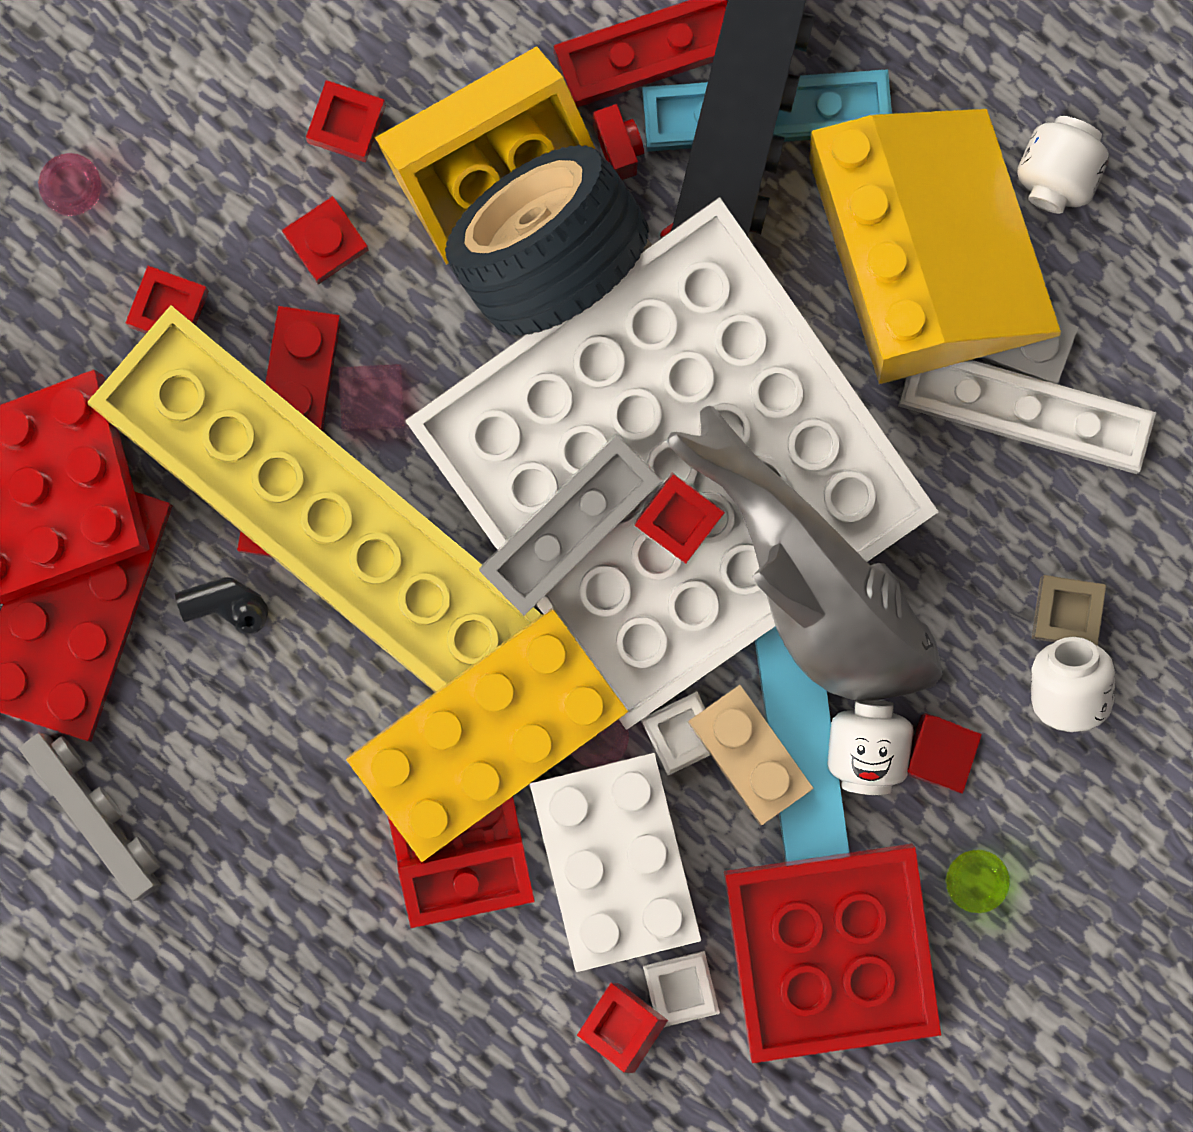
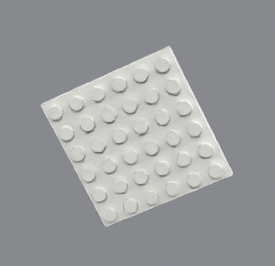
M720 197L645 249L626 277L612 291L603 296L601 300L594 303L593 306L551 329L524 335L405 420L497 550L616 433L661 478L662 482L537 603L543 614L552 607L625 705L628 712L619 720L626 730L776 626L772 618L767 595L757 586L752 577L759 569V565L741 509L722 486L686 464L671 449L667 441L671 432L701 436L700 411L704 407L713 406L750 450L808 502L866 562L938 513L934 504ZM672 472L725 512L686 564L634 526L636 519Z

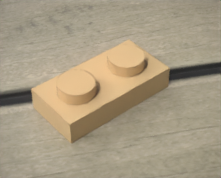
M738 685L688 721L690 727L760 825L765 824L814 789L741 685Z

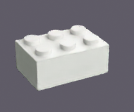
M655 753L530 783L576 972L701 941Z

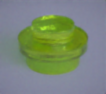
M970 850L958 855L951 862L946 873L945 883L949 897L959 908L971 913H985L997 908L1004 901L1009 891L1010 878L1005 864L995 854L985 850Z

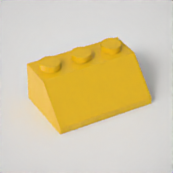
M537 46L375 137L399 185L446 265L449 263L445 255V248L447 247L446 243L449 240L448 237L452 233L453 227L456 226V222L467 211L468 207L488 188L493 186L494 183L508 175L512 170L522 166V164L552 150L577 145H585L595 149L563 76Z

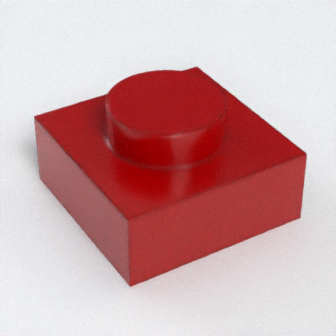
M326 80L306 135L307 143L366 163L386 108L385 99Z
M617 104L594 111L593 128L604 158L613 166L622 180L636 176L638 166L636 157L645 154V150L634 119L623 122Z
M333 196L282 229L283 235L317 284H320L369 251L367 244Z
M147 265L125 323L129 328L146 334L172 305L196 326L209 290L204 285Z
M672 472L636 519L634 526L686 564L725 512Z
M610 983L577 1036L624 1073H635L668 1020L622 984Z

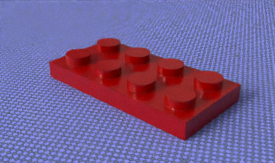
M135 492L150 550L2 604L0 610V713L92 742L173 507L171 503Z

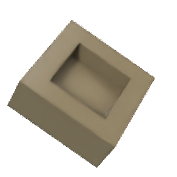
M1049 575L1041 576L1031 639L1056 642L1067 637H1079L1089 640L1098 646L1106 585Z

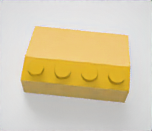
M987 109L877 114L811 131L810 164L879 384L1060 336L1061 330Z

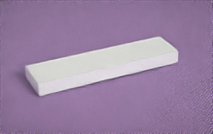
M973 360L906 377L898 404L902 408L1134 474H1138L1141 470L1156 412Z

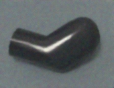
M223 577L175 593L176 603L184 623L216 613L234 625L235 629L240 633L254 634L263 628L268 616V607L261 595L231 577Z

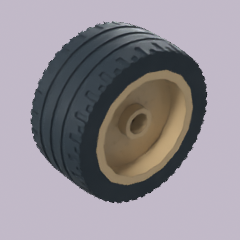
M585 145L569 146L552 150L522 164V166L512 170V172L488 188L468 207L467 211L456 222V226L453 227L452 233L448 237L445 255L457 280L483 315L501 332L508 335L523 336L551 329L572 319L612 291L626 277L630 269L635 266L636 261L639 260L641 253L644 251V246L647 244L649 228L637 201L613 166L593 147Z

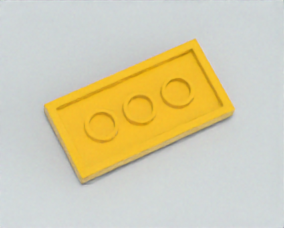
M552 607L347 756L346 761L421 862H423L621 718L628 710Z

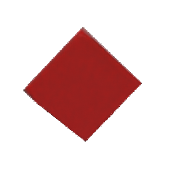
M928 713L922 714L912 742L911 758L907 771L908 776L963 794L982 734Z

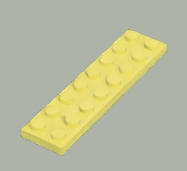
M170 305L88 401L89 406L434 692H437L542 615L533 607L523 616L479 571V567L482 565L172 305Z

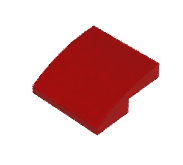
M513 796L423 862H421L388 817L410 928L535 902Z

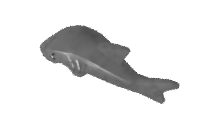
M706 406L700 411L701 436L682 432L670 433L667 441L671 449L686 464L722 486L741 509L759 565V569L752 577L757 586L767 595L772 618L785 647L795 663L812 681L830 693L851 700L871 701L908 695L936 685L943 674L935 639L928 625L916 617L905 598L897 577L884 563L875 564L871 562L868 564L808 502L750 450L713 406Z

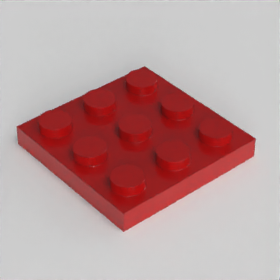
M96 370L88 371L0 405V604L150 550L119 430L88 405L89 399L106 381L104 375Z
M912 843L724 871L749 1055L752 1063L941 1036L916 847Z

